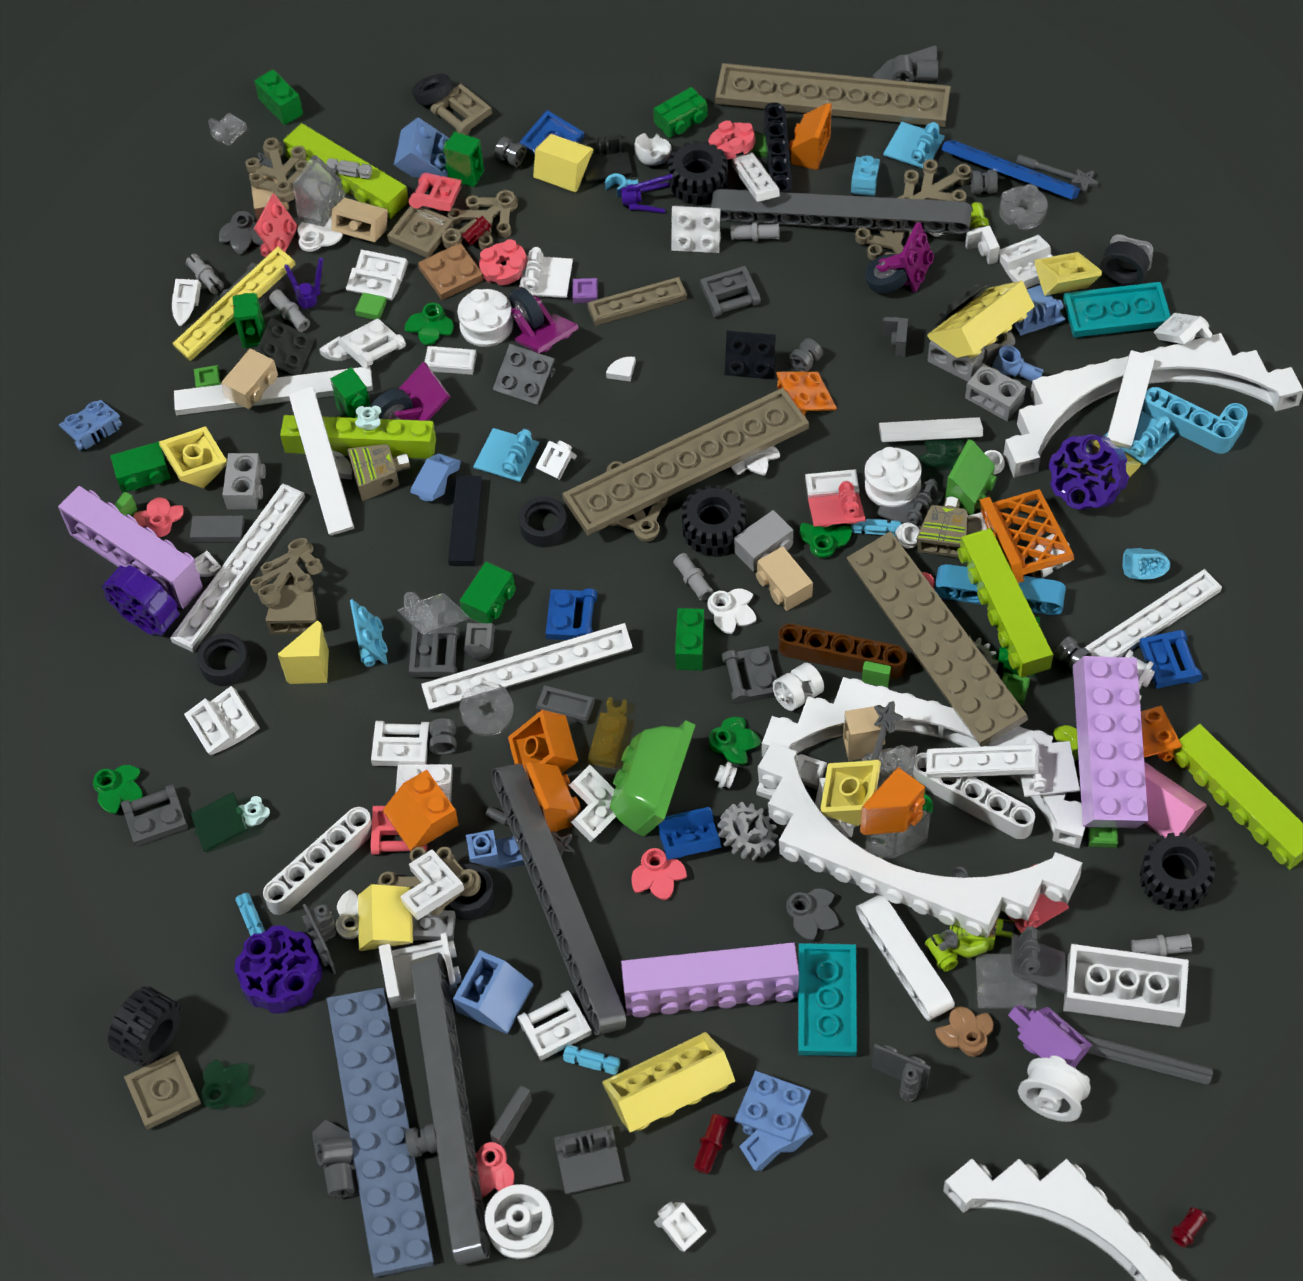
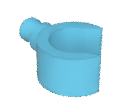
M611 174L605 180V187L608 190L612 185L619 184L620 186L617 188L618 198L622 196L621 187L638 184V180H626L621 174Z

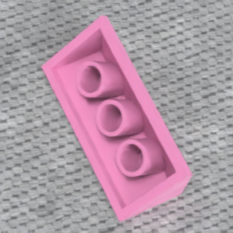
M1144 761L1148 821L1144 824L1167 838L1168 833L1174 832L1175 836H1179L1180 832L1185 833L1206 808L1207 804Z

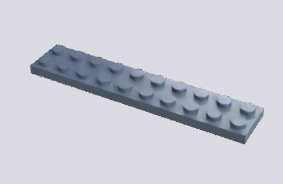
M384 988L327 998L352 1143L373 1277L433 1266L415 1158L410 1157L406 1144L405 1130L409 1129Z

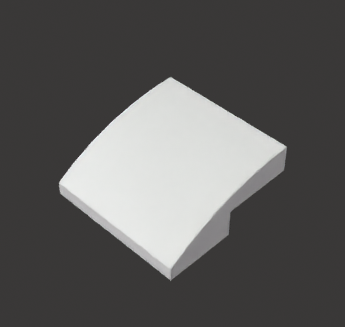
M1037 235L1000 249L998 259L1013 282L1023 281L1025 287L1028 288L1040 283L1034 265L1035 260L1053 256L1051 255V246Z
M361 250L356 268L352 267L346 291L358 294L365 292L384 296L387 300H393L408 265L407 259Z
M232 686L212 701H208L205 698L184 714L210 755L233 746L260 729L240 695Z

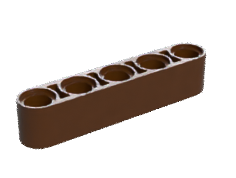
M785 624L778 633V650L783 656L860 673L863 672L865 661L883 664L891 667L890 679L902 677L906 670L907 653L905 649L898 645L797 624ZM792 639V640H795V641H793V642H788V641H785V640ZM839 650H844V651H847V652L840 653V652H838V651H839ZM869 655L872 658H865L863 656ZM890 661H897L899 663L893 664Z

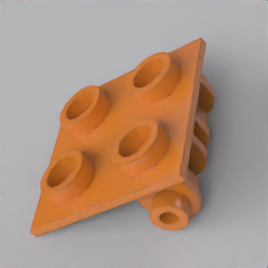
M818 372L776 373L779 379L777 381L778 390L784 388L805 417L807 411L837 410Z
M1162 706L1141 711L1144 757L1158 754L1160 759L1170 761L1174 757V749L1180 748L1182 745Z

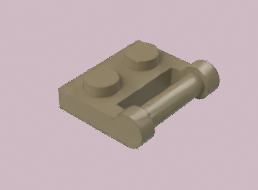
M462 84L455 87L447 97L433 103L431 106L433 114L441 116L455 127L458 133L468 135L474 126L492 114L491 107ZM450 106L463 116L465 120H459L445 108Z

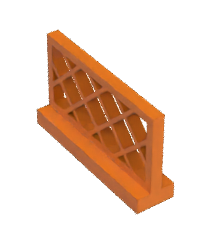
M1040 489L993 503L990 497L980 499L981 513L987 528H991L1018 583L1024 582V574L1074 560V554ZM1038 500V504L1035 507L1025 505L1026 502ZM1005 508L1014 509L1011 514L1000 512V510ZM1020 511L1030 513L1027 519L1017 516ZM1036 516L1047 518L1044 523L1033 521ZM1011 523L1022 525L1018 531L1009 528ZM1028 527L1038 530L1035 535L1025 533ZM1044 532L1055 534L1052 540L1042 537ZM1020 539L1030 542L1027 547L1016 545ZM1036 544L1047 546L1043 552L1033 549ZM1053 548L1064 551V553L1059 555L1050 554ZM1028 556L1039 558L1035 562L1025 563Z

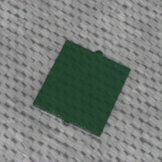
M233 792L191 813L196 827L195 834L199 837L205 852L248 831L242 815L244 810L239 807Z

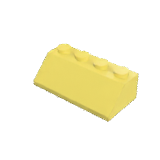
M1023 281L991 287L927 335L931 341L956 358L963 356L973 358L982 352L981 349L984 346L996 342L999 334L1010 331L1013 328V323L1025 319L1028 316L1027 313L1035 306Z
M704 1032L606 1079L602 1083L622 1123L629 1132L646 1128L650 1122L659 1118L673 1115L677 1109L685 1105L696 1104L702 1097L712 1092L723 1091L729 1084L735 1082V1078L724 1050Z

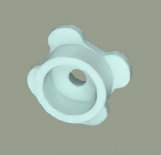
M358 407L356 409V414L358 415V419L355 421L356 426L365 430H373L381 423L379 419L380 407Z
M259 796L252 797L250 802L240 805L237 809L238 814L245 818L246 825L250 827L261 824L270 815L269 808L264 807Z

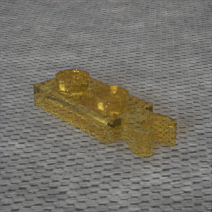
M609 697L606 702L608 713L600 712L588 756V763L615 768L627 724V717L623 716L627 711V701L623 699L622 705L615 708L613 707V697Z

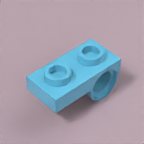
M871 156L856 157L851 183V195L875 197L880 159H874Z

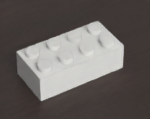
M1071 944L1067 962L1066 993L1064 995L1063 1011L1180 1027L1186 1008L1188 960Z

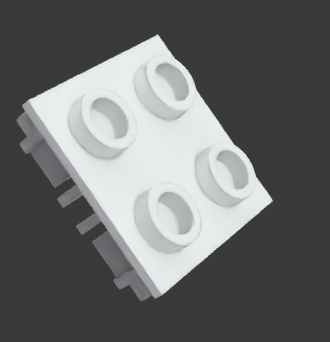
M672 206L671 251L719 253L721 238L720 208Z
M533 247L529 251V256H527L528 262L522 272L520 287L526 288L533 296L567 298L573 259L543 257L541 249Z
M1032 737L1024 740L1023 745L1038 744L1039 774H1020L1024 797L1080 791L1070 741L1039 744Z

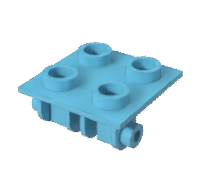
M901 122L883 155L923 168V163L926 160L933 159L945 136L939 134V126L935 122L928 124L925 129Z
M1141 410L1131 448L1117 447L1122 448L1126 454L1145 465L1175 435V432L1169 429L1170 419L1163 416L1155 420Z
M493 428L473 468L520 482L539 442L532 440L531 432L526 429L515 435Z
M351 599L350 604L361 662L367 667L373 666L377 660H380L385 665L388 664L386 657L388 649L382 637L383 625L381 620L369 613L364 606H360Z

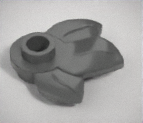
M246 211L235 213L231 218V222L224 225L219 232V242H230L234 251L240 256L248 249L251 242L257 245L264 244L254 230L257 223H255L253 216ZM242 219L246 220L244 224L238 223Z
M814 889L807 894L798 892L788 898L786 903L787 913L794 919V929L802 938L813 941L817 930L828 931L839 925L836 914L828 907L834 899L832 892L825 889ZM801 904L805 909L797 910L795 906Z

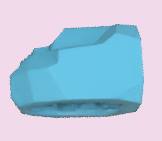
M1132 548L1126 549L1124 552L1122 567L1124 574L1129 578L1155 579L1164 575L1170 569V561L1162 552L1157 550Z

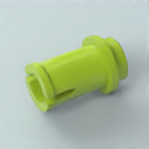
M977 202L972 203L971 207H973V210L971 211L970 229L989 226L988 219L984 215L983 205Z
M939 934L933 935L937 946L931 938H928L925 946L936 959L937 967L943 969L944 972L955 968L958 964L957 954L951 952L950 949L946 951L939 949V944L944 942L939 937Z

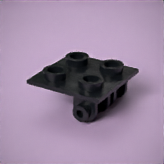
M727 330L724 375L774 379L776 334Z

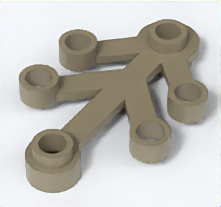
M269 138L265 140L263 150L266 158L271 159L273 168L260 165L257 158L248 159L245 165L247 171L252 173L249 176L251 186L273 191V194L277 196L280 202L292 201L297 191L295 185L311 171L309 162L304 160L306 158L305 148L302 146L292 148V157L283 166L280 158L283 154L281 142L276 138ZM296 168V172L286 180V176ZM263 175L277 179V183L264 180Z
M928 159L923 163L924 178L921 192L913 196L914 185L918 183L919 174L915 170H908L904 175V195L898 198L966 202V193L963 190H955L953 193L941 191L954 184L960 186L970 184L972 169L967 164H960L954 169L953 174L932 185L933 176L937 172L938 164L935 160Z
M509 190L500 191L496 198L469 196L466 199L468 210L453 208L448 212V218L453 220L454 225L461 223L462 220L472 221L459 230L453 228L445 230L442 234L443 245L448 249L462 243L464 237L461 234L477 221L476 217L480 218L483 216L492 225L493 217L499 213L500 223L496 226L497 235L501 238L509 237L511 235V226L509 224L510 212L518 206L517 197ZM480 207H490L488 210H479ZM492 226L489 228V232L486 231L478 239L481 250L493 246V239L491 237Z
M859 228L856 231L855 239L857 243L871 244L867 251V256L870 260L883 255L894 254L882 251L881 247L892 249L895 254L902 253L904 247L901 243L906 231L895 230V233H893L891 230H878L883 237L871 235L867 228Z
M619 461L612 462L607 467V472L623 463ZM668 497L654 503L647 517L642 509L633 514L636 520L625 517L610 526L617 525L633 530L639 540L651 542L659 534L660 528L657 519L662 508L667 505Z
M299 538L292 541L288 545V553L273 561L264 563L260 567L263 576L256 577L250 582L253 592L258 593L261 603L266 605V607H274L280 603V591L291 575L296 579L299 590H307L313 586L310 575L318 574L323 570L320 559L314 558L311 555L313 546L307 539ZM300 561L306 563L305 566L309 574H305L298 566ZM276 579L273 584H267L268 582Z
M416 847L410 852V859L413 862L418 855H424L427 852L422 847ZM441 847L437 850L436 854L459 880L464 883V891L431 911L429 914L432 916L441 914L444 907L458 896L470 897L475 895L480 889L481 879L478 873L472 869L463 870L454 859V854L448 847ZM445 854H448L445 859H442ZM384 872L378 880V885L414 888L421 883L417 877H399L394 872Z

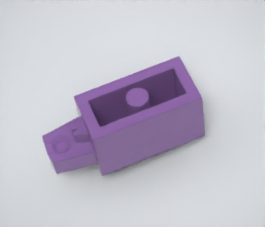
M1018 1004L1008 1015L1020 1026L1017 1029L1020 1032L1018 1038L1024 1042V1047L1030 1053L1039 1055L1041 1058L1058 1056L1064 1059L1066 1064L1075 1068L1092 1046L1089 1041L1048 1006L1038 1011L1033 1009L1030 1012L1023 1005Z

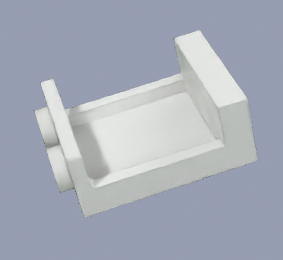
M446 933L440 934L441 940L397 950H391L390 944L379 946L386 991L391 1009L416 1004L411 961L437 952L443 955L446 962L451 996L456 994L458 990L457 984L462 983L459 966L453 967L452 958L457 957L454 941L448 942Z

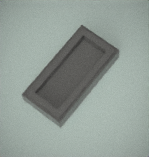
M193 516L190 532L191 542H240L243 538L244 517Z
M544 685L536 705V712L546 710L566 715L569 721L587 725L595 705V698Z
M523 1086L518 1088L490 1133L492 1142L504 1147L532 1102L529 1089Z

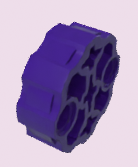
M1099 434L1072 436L1063 441L1061 448L1051 457L1049 463L1052 476L1051 488L1055 495L1060 496L1071 508L1082 510L1109 506L1115 502L1120 491L1124 490L1127 486L1129 475L1126 472L1127 457L1122 448H1118L1112 443L1109 437ZM1096 440L1100 444L1098 453H1094L1092 449V444ZM1064 460H1065V463L1068 464V467H1067V468H1066V466L1062 465V462H1063ZM1080 468H1088L1089 471L1097 475L1089 476V473ZM1110 475H1112V477L1116 479L1115 483H1113L1112 480H1109ZM1080 490H1082L1085 493V500L1083 503H1080L1078 500V493Z
M120 565L102 585V589L105 592L104 596L109 604L129 623L150 635L157 634L162 636L179 616L177 611L178 605L175 600L167 594L158 582L135 567Z
M271 926L265 932L254 933L244 942V949L235 960V973L247 1001L254 1007L268 1009L272 1014L286 1013L290 1008L305 1005L313 997V990L322 977V967L312 941L303 932L291 931L286 926ZM258 949H266L262 954H254ZM295 985H303L298 991L291 990Z

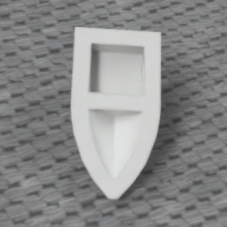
M175 279L172 311L175 321L179 326H182L187 321L194 306H198L201 282L199 280Z

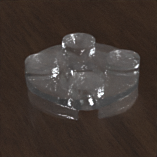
M1027 184L1011 188L1002 193L999 213L1007 224L1011 225L1013 223L1019 225L1018 228L1030 229L1043 222L1047 213L1048 202L1035 185ZM1021 205H1025V206L1028 207V209H1027V210H1024L1023 207H1020V208H1018V207L1021 206Z
M485 681L466 690L460 702V713L462 722L471 732L481 736H496L511 723L514 706L512 698L503 686ZM489 702L494 712L488 713L486 716L483 715V711L479 707L481 705L485 706Z

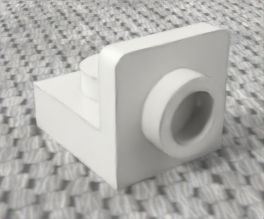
M986 226L968 231L965 244L967 250L979 248L981 256H985L989 265L998 263L1000 247L991 227Z
M560 440L557 444L549 441L536 468L560 480L570 459L575 460L577 455L571 452L572 446Z
M669 1202L659 1210L658 1215L660 1217L654 1221L657 1227L664 1229L680 1251H685L706 1232L684 1203L676 1202L673 1204Z

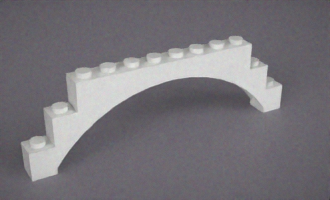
M1221 333L1212 335L1209 339L1199 338L1185 344L1178 343L1143 352V354L1155 357L1148 384L1175 381L1216 385L1255 397L1273 406L1275 411L1298 406L1303 394V388L1292 367L1276 369L1268 373L1256 350L1240 352L1232 356ZM1128 356L1119 359L1114 358L1096 365L1090 364L1084 368L1072 371L1066 370L1060 374L1048 377L1042 376L1032 381L1030 396L1035 406L1030 405L1019 410L1017 426L1021 435H1015L1005 440L1003 454L1014 478L1038 472L1040 455L1056 431L1075 413L1090 403L1120 390Z
M843 677L834 704L829 703L823 698L807 697L798 723H794L785 717L777 718L772 716L762 741V756L764 757L772 742L799 753L823 741L843 736L845 711L876 705L886 707L891 701L895 702V713L904 717L902 720L895 721V731L935 736L964 747L980 746L953 708L944 706L937 701H926L916 698L909 693L901 694L891 691L884 686H873L859 679ZM1017 726L986 746L1023 745L1024 740L1031 737L1035 738V741L1039 744L1052 743L1053 736L1047 735L1043 731H1032ZM1020 774L1010 775L1022 787ZM1066 793L1031 796L1044 814L1054 833L1052 841L1080 848L1085 831L1082 820V804L1077 801H1066Z
M772 742L758 766L759 782L767 788H776L768 803L769 818H772L773 821L780 825L787 824L779 839L780 854L784 858L792 862L798 861L806 864L816 872H825L833 875L841 882H850L858 885L865 892H875L885 896L892 903H902L912 907L917 913L937 917L944 924H954L964 928L971 935H981L988 938L1001 910L1012 918H1022L1028 921L1040 894H1044L1052 901H1062L1068 904L1080 878L1082 862L1056 852L1052 859L1033 867L989 877H943L896 866L868 853L851 842L825 818L808 795L797 770V751Z
M971 1159L945 1181L943 1191L963 1213L969 1208H995L1041 1217L1064 1226L1090 1240L1115 1259L1136 1281H1186L1185 1279L1180 1280L1173 1273L1172 1266L1166 1258L1161 1255L1157 1256L1150 1248L1151 1245L1148 1239L1142 1233H1136L1128 1225L1127 1217L1120 1210H1114L1110 1206L1103 1191L1096 1186L1093 1187L1086 1180L1083 1170L1076 1164L1072 1165L1067 1159L1041 1181H1039V1176L1035 1169L1029 1164L1025 1165L1020 1159L993 1181L987 1168L982 1164L977 1165Z

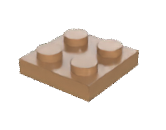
M461 243L418 262L420 271L441 300L484 280L483 273Z

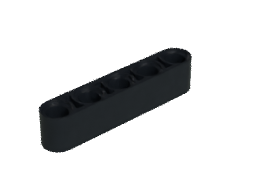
M772 102L765 106L763 121L767 173L779 188V192L791 193L792 179L785 108L780 103Z

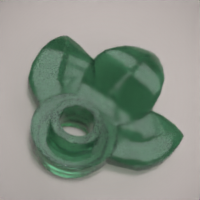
M960 438L925 440L924 443L928 452L920 456L918 460L928 466L938 467L945 465L947 468L953 469L964 448V442Z
M217 1059L209 1063L203 1073L205 1086L201 1091L203 1104L209 1109L216 1110L225 1105L239 1107L249 1102L254 1097L256 1091L246 1085L249 1078L248 1064L239 1063L224 1068ZM214 1093H221L218 1099H211Z

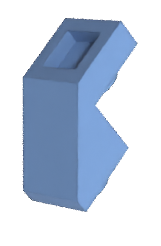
M439 453L428 458L411 487L410 493L418 495L424 501H433L444 495L447 476L459 470L461 461Z
M493 830L466 835L470 862L498 869L525 865L514 837L495 840Z
M801 1115L791 1142L756 1130L739 1147L754 1171H761L780 1152H794L813 1132Z

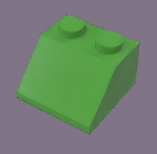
M968 439L948 476L945 499L947 497L959 499V508L967 510L968 516L975 514L977 509L981 510L980 499L987 497L985 495L987 490L991 491L997 479L994 476L995 464L972 440Z

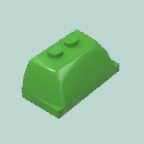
M685 721L679 727L659 726L645 729L638 733L632 739L630 746H627L621 758V761L624 762L622 770L619 769L613 781L616 787L610 802V809L618 820L633 832L644 837L665 819L695 724Z

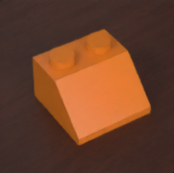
M826 103L804 114L801 124L797 123L794 132L795 139L790 140L789 143L792 165L818 170L831 136L832 104Z
M541 710L508 736L514 763L522 764L525 771V764L534 762L557 765L561 774H563L578 762L566 715Z
M534 762L526 763L528 779L550 832H557L573 826L571 822L581 812V807L577 797H571L569 790L572 788L569 786L571 783L567 774L562 775L557 765Z
M898 767L862 806L860 832L864 835L905 832L910 825H917L924 814L922 808L925 803V786Z
M427 769L404 782L383 809V813L410 852L416 847H423L459 825L455 808Z

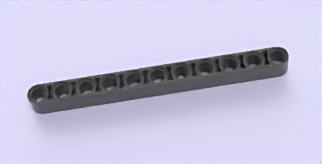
M725 189L713 192L711 208H720V221L758 222L765 224L912 231L917 222L921 223L924 232L963 234L969 231L972 211L970 204L961 201L779 192V197L757 202L750 191Z
M520 763L494 768L492 770L494 789L590 1027L595 1035L624 1029L626 1026L624 1009L526 771Z
M437 952L412 960L411 973L452 1252L456 1263L462 1266L488 1259L490 1257V1244L485 1224L484 1205L447 966L443 955Z

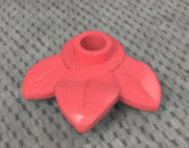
M158 497L148 503L147 510L135 512L133 518L141 527H148L155 532L157 537H163L171 531L172 523L181 519L184 514V508L182 505L170 507L167 499Z
M658 848L649 849L643 854L641 865L633 871V890L635 893H640L650 889L655 897L661 900H668L674 890V881L683 880L687 877L685 867L679 860H667L664 851ZM654 860L660 862L657 866H652L650 863Z
M495 1142L484 1144L476 1153L482 1198L489 1194L493 1188L500 1191L514 1185V1171L506 1163L507 1155L505 1149ZM490 1152H494L495 1160L489 1163L487 1155Z

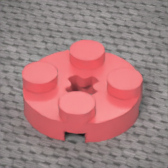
M731 121L721 122L718 126L719 128L711 134L708 140L709 145L715 144L717 149H722L727 159L737 158L736 154L742 151L745 155L756 144L752 124L732 123Z
M509 239L482 250L479 266L486 281L497 282V285H508L522 277V271L527 266L528 259L524 249L517 245L514 240ZM506 261V265L502 266V265L500 264V263Z

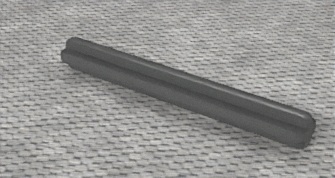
M1079 1033L1092 1044L1087 1051L1089 1054L1206 1085L1211 1082L1213 1075L1211 1067Z

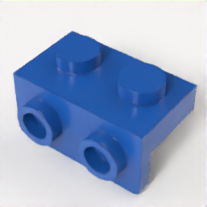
M710 807L666 816L658 825L660 840L667 860L721 848L720 838Z

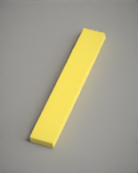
M279 247L274 249L172 343L174 347L191 362L235 321L233 296L243 293H256L259 299L287 273L284 265L288 264L291 269L296 265L295 261Z

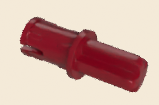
M713 1114L711 1116L706 1134L700 1138L701 1147L693 1165L694 1169L699 1173H710L717 1152L722 1150L721 1142L730 1121L721 1115Z

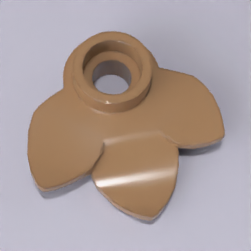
M954 1007L950 1013V1024L936 1028V1036L945 1046L960 1048L968 1056L982 1054L987 1046V1036L993 1031L991 1016L988 1013L975 1016L966 1007Z

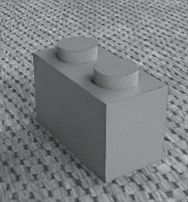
M772 510L733 538L734 553L754 572L757 570V561L782 546L787 551L791 548L793 544V529Z

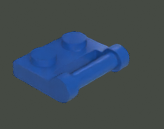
M590 588L583 591L551 589L546 639L570 640L593 633L591 625L593 607L597 601V591ZM576 603H583L581 627L574 629Z
M1184 630L1140 638L1139 645L1146 664L1150 661L1154 663L1151 670L1155 671L1152 680L1156 689L1186 682L1192 684L1199 682L1203 678L1200 669L1196 668L1186 643L1188 638ZM1171 644L1176 645L1185 667L1184 671H1180Z

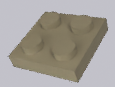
M410 206L388 234V241L429 258L443 241V232L454 227L453 220L424 207L413 208Z
M178 1051L124 1076L147 1130L201 1104Z

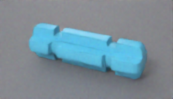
M866 519V521L851 524L852 533L865 531V534L885 535L891 531L895 536L896 529L901 525V522L891 520V523H887V520Z
M243 893L238 895L236 903L250 932V936L254 933L265 932L250 894Z
M567 1045L563 1054L565 1062L572 1064L578 1062L580 1066L598 1071L604 1069L606 1073L613 1075L617 1074L620 1066V1059L609 1055L607 1058L604 1057L605 1054L583 1048L578 1050V1047Z

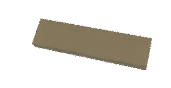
M680 277L591 301L587 304L593 322L597 326L687 300V294Z

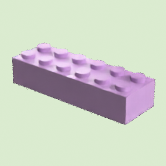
M78 486L58 506L68 532L72 537L117 567L120 565L124 567L130 565L153 578L175 600L178 607L182 610L203 589L200 580L201 575L195 566L196 561L187 552L181 553L170 541L166 539L163 541L150 528L141 527L132 516L128 514L126 516L123 515L110 502L106 504L94 491H87Z
M1083 656L1073 664L1083 827L1137 828L1148 821L1137 658Z
M794 943L621 961L627 1016L645 1017L650 1013L656 1012L674 1014L678 1010L684 1009L702 1011L712 1006L730 1008L740 1003L759 1005L768 1000L787 1002L798 997L799 972Z

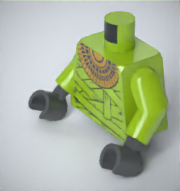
M963 867L951 869V872L957 878H968L967 871ZM997 917L988 938L981 935H971L964 928L954 924L950 925L949 930L939 934V937L945 940L939 944V949L941 951L950 949L952 952L965 958H972L993 950L995 935L1012 938L1015 921L999 919Z

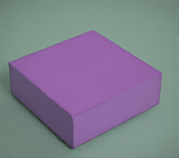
M597 278L573 279V303H588L598 300Z

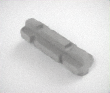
M329 158L326 163V169L331 173L339 171V174L354 177L360 175V178L369 179L372 174V166L368 164H361L360 166V163L345 160L338 162V159Z

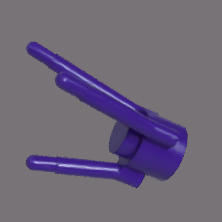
M669 174L638 184L621 187L623 206L629 205V211L643 210L665 213L666 210L663 208L639 205L637 202H642V192L668 187V182L661 184L660 182L672 179L673 175Z
M320 257L318 259L314 287L308 283L298 285L289 265L285 264L284 268L294 287L299 305L303 309L315 306L317 303L316 296L321 294L320 283L323 258Z

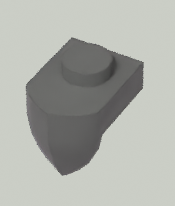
M467 623L464 650L471 658L482 661L492 655L495 625L492 623Z

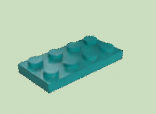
M1161 282L1064 293L1063 297L1073 338L1159 328L1171 317Z
M799 943L798 1055H857L856 944Z

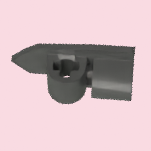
M934 45L887 60L873 75V78L905 82L937 81V46Z
M325 1119L312 1132L317 1163L319 1166H323L328 1197L340 1199L360 1196L350 1134L348 1131Z

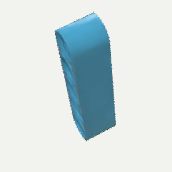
M949 564L939 566L934 590L940 598L981 604L977 594L978 589L975 584H971L968 578L967 567ZM1024 576V582L1018 583L1033 613L1046 615L1062 613L1066 591L1063 583Z

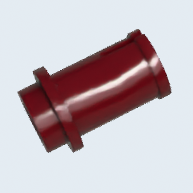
M483 216L480 218L476 217L477 221L461 234L471 246L486 231H490L489 228L492 225Z
M1191 1207L1181 1223L1172 1228V1240L1183 1248L1187 1245H1192L1194 1242L1193 1237L1207 1221L1206 1215L1199 1209Z

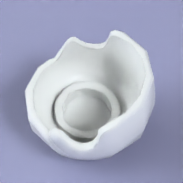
M643 133L635 140V152L641 163L655 166L665 163L670 158L671 145L667 140L660 138L659 135L650 139Z

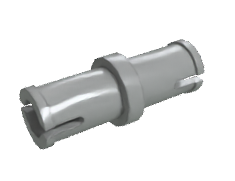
M753 222L752 225H731V240L752 239L753 242H758V239H779L780 235L779 224L758 225V222Z
M197 254L191 255L195 262L188 257L186 265L195 273L196 279L204 283L212 294L219 293L214 286L216 285L221 291L224 283L214 274V269L210 265H206Z
M275 290L270 295L269 300L278 308L280 315L285 320H289L298 331L304 332L310 326V321L299 311V306L295 302H291L281 290Z
M686 553L678 555L673 563L683 575L684 583L693 589L700 601L708 600L714 591L703 578V572L700 568L695 567Z
M1162 934L1151 939L1131 940V949L1134 953L1166 957V954L1192 952L1189 934L1164 937Z

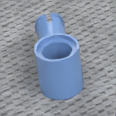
M1009 345L1001 347L992 364V368L997 369L1007 377H1011V375L1014 377L1020 376L1031 382L1041 377L1044 371L1024 362L1020 352L1015 347Z

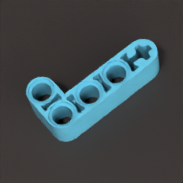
M1152 387L1146 391L1141 409L1155 420L1163 416L1168 417L1171 421L1169 424L1170 430L1218 454L1227 453L1232 448L1243 431L1248 415L1247 409L1243 405L1232 403L1224 409L1220 416H1217L1158 387Z

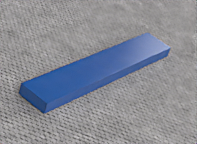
M954 140L944 142L942 150L1070 199L1076 198L1080 191L1079 187Z

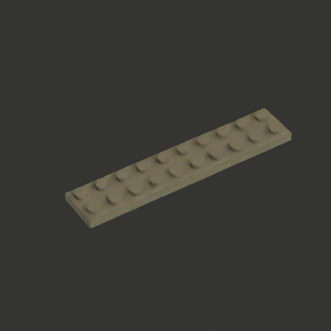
M722 63L715 104L765 109L767 104L777 102L784 106L785 111L808 113L826 103L832 104L831 115L922 125L935 122L938 126L945 127L950 86Z
M781 388L562 493L563 500L588 536L809 429V422L784 388Z
M891 531L846 557L849 565L980 747L988 745L1028 720L1027 714Z

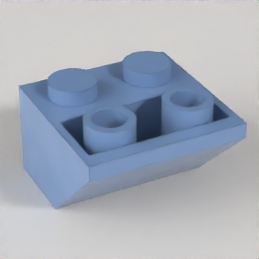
M418 117L401 130L394 165L411 177H420L423 173L447 177L448 170L446 169L445 153H443V147L446 140L450 138Z
M479 950L453 998L456 1012L508 1034L533 987V983L506 961Z

